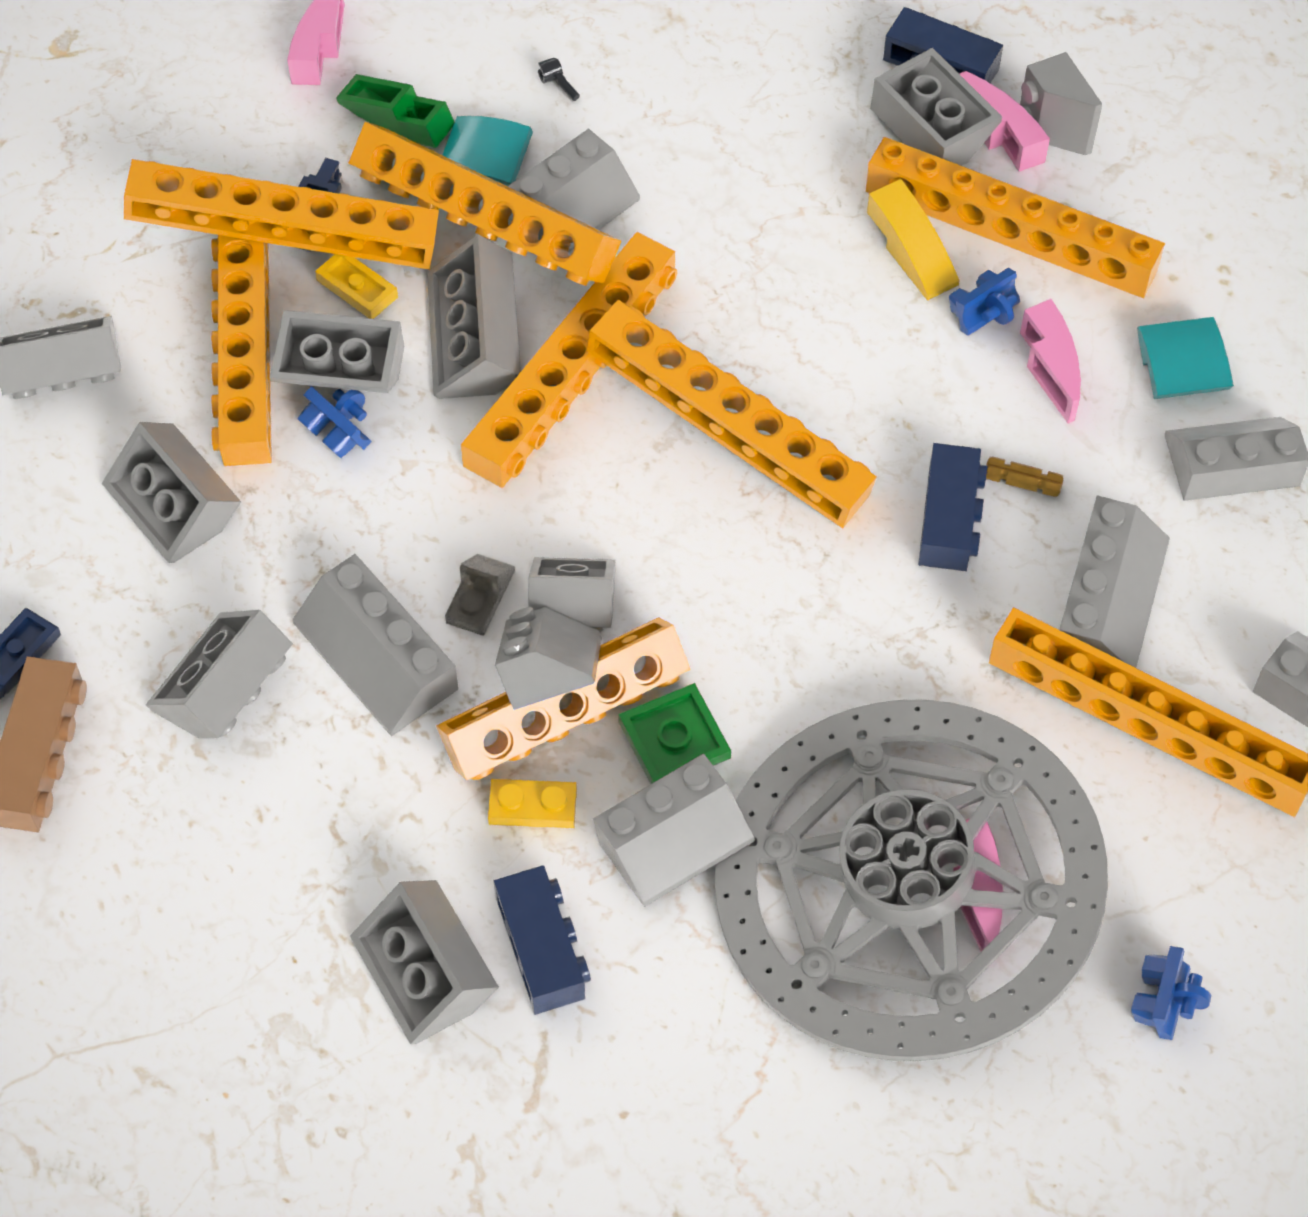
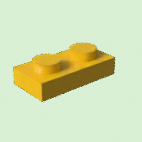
M334 254L315 271L316 280L369 319L377 317L398 298L397 287L355 257Z
M491 779L488 810L489 825L575 828L577 782Z

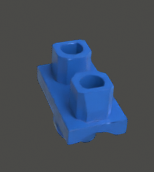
M1009 267L999 274L987 270L979 275L976 281L977 288L971 292L959 288L949 295L950 309L952 313L959 317L961 332L969 336L992 320L1001 325H1006L1013 320L1014 312L1012 307L1020 303V296L1015 287L1016 271Z
M312 386L303 394L310 403L304 408L297 419L315 436L332 421L336 426L322 442L337 456L342 458L356 444L365 450L372 442L350 421L354 417L358 421H362L367 416V412L362 408L365 403V396L361 391L349 390L345 393L341 389H337L332 395L333 399L337 401L335 407Z
M1170 946L1168 956L1145 955L1142 966L1144 984L1160 987L1157 995L1137 992L1131 1008L1135 1022L1155 1027L1159 1038L1173 1040L1179 1013L1185 1019H1192L1195 1009L1201 1010L1210 1006L1212 996L1208 990L1201 987L1203 977L1196 973L1190 974L1191 968L1189 964L1183 961L1185 951L1181 947Z

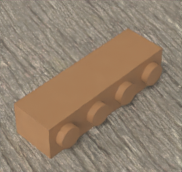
M28 656L26 658L0 740V827L39 833L43 818H48L51 814L53 806V794L51 791L55 779L59 780L62 777L65 763L63 751L66 742L73 740L76 728V720L74 718L77 705L84 703L87 692L86 681L82 680L76 663Z

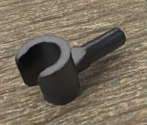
M557 58L538 62L540 67L538 75L543 84L555 80L558 86L573 101L580 97V94L563 75L562 66Z

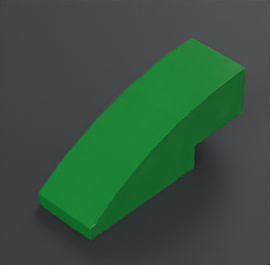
M356 74L336 97L338 104L367 122L387 128L418 144L436 148L455 123L445 101L417 96L411 84Z

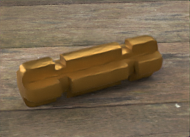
M994 456L989 457L987 461L986 479L1000 482V479H1004L1007 485L1037 492V488L1042 489V494L1057 497L1061 492L1064 478L1059 473L1048 471V474H1043V469L1011 461L1010 465L1005 464V459Z

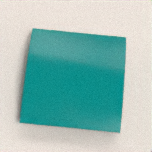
M457 116L442 155L509 186L516 181L533 131L529 126L505 119L484 116Z
M1214 317L1137 327L1143 366L1148 365L1154 399L1230 390L1234 386L1225 346Z

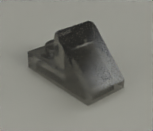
M476 554L462 562L459 567L461 583L445 614L446 624L484 636L515 572V566Z

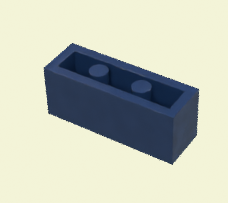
M904 7L886 34L883 60L899 66L933 48L959 74L967 71L991 84L1000 68L1003 44Z
M933 443L919 552V566L967 572L969 557H977L980 533L973 532L974 522L981 523L984 499L976 498L977 488L984 489L987 474V465H980V448Z
M542 865L493 880L495 898L534 1015L584 1000L585 983L591 981L590 973L584 956H575L572 943L577 942V937L570 916L562 918L558 905L563 904L564 900L557 878L549 880L545 866Z

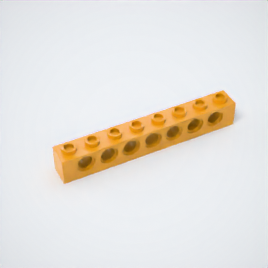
M364 122L348 164L361 169L360 177L379 185L383 180L390 184L388 188L390 192L409 199L410 194L419 198L416 204L421 207L433 210L443 209L448 212L446 219L464 227H467L469 222L477 226L476 234L492 241H497V238L500 237L507 241L505 248L523 256H526L527 252H531L537 255L535 260L537 264L554 271L559 266L567 270L566 278L584 286H587L589 280L604 284L622 242L609 234L406 137L369 122ZM424 172V177L421 181V175ZM453 185V193L450 196V189ZM483 199V206L479 211L480 201ZM513 213L512 223L509 225L508 220L510 215ZM543 227V236L539 241L538 234ZM574 242V250L569 256V246Z
M883 137L869 161L865 192L871 193L902 179L925 214L1143 299L1158 271L1165 243L887 137Z
M136 159L131 161L124 192V219L428 270H430L439 210L350 196L344 193L338 194L314 190L308 187H296L271 181L237 177L231 174H219L194 168L159 164L153 161Z
M639 232L633 235L614 258L604 284L594 282L461 443L463 467L501 488L505 486L511 477L515 478L521 473L525 466L526 458L534 449L538 450L543 446L552 426L556 421L561 422L564 420L573 400L578 394L583 395L588 390L592 378L598 369L607 366L586 352L590 329L617 300H620L628 307L638 309L645 316L648 315L656 303L657 296L663 289H669L676 279L677 269H675L674 250Z
M218 235L217 239L211 240L213 261L218 262V269L211 270L213 292H218V299L211 301L213 322L218 323V331H212L211 333L213 354H218V362H214L211 365L213 385L218 386V394L211 397L213 418H218V427H212L211 431L212 446L214 451L221 452L224 466L272 463L269 244Z
M617 300L590 329L586 352L842 529L870 496L877 476L872 474L867 466L859 461H853L840 452L831 441L821 439L805 428L799 419L788 416L774 407L765 396L755 394L742 385L733 374L723 372L717 368L701 352L691 350L678 341L670 331L659 328L647 320L638 309L628 307L620 300ZM630 343H638L642 346H634ZM662 365H670L674 368H666ZM699 386L706 390H697L694 387ZM726 408L734 409L738 411V413L729 412L726 410ZM763 430L770 433L771 435H763L758 431ZM792 452L798 453V454L802 455L803 457H802V458H798V457H795V456L791 455L790 453H792ZM823 475H830L836 480L826 479Z
M1014 607L996 634L989 664L1295 818L1308 793V753Z

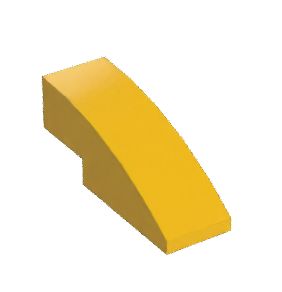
M902 179L869 193L867 214L887 238L886 249L926 300L959 286L960 280L937 232Z

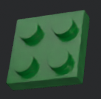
M695 683L618 714V722L650 784L702 754H705L713 766L731 759V749Z

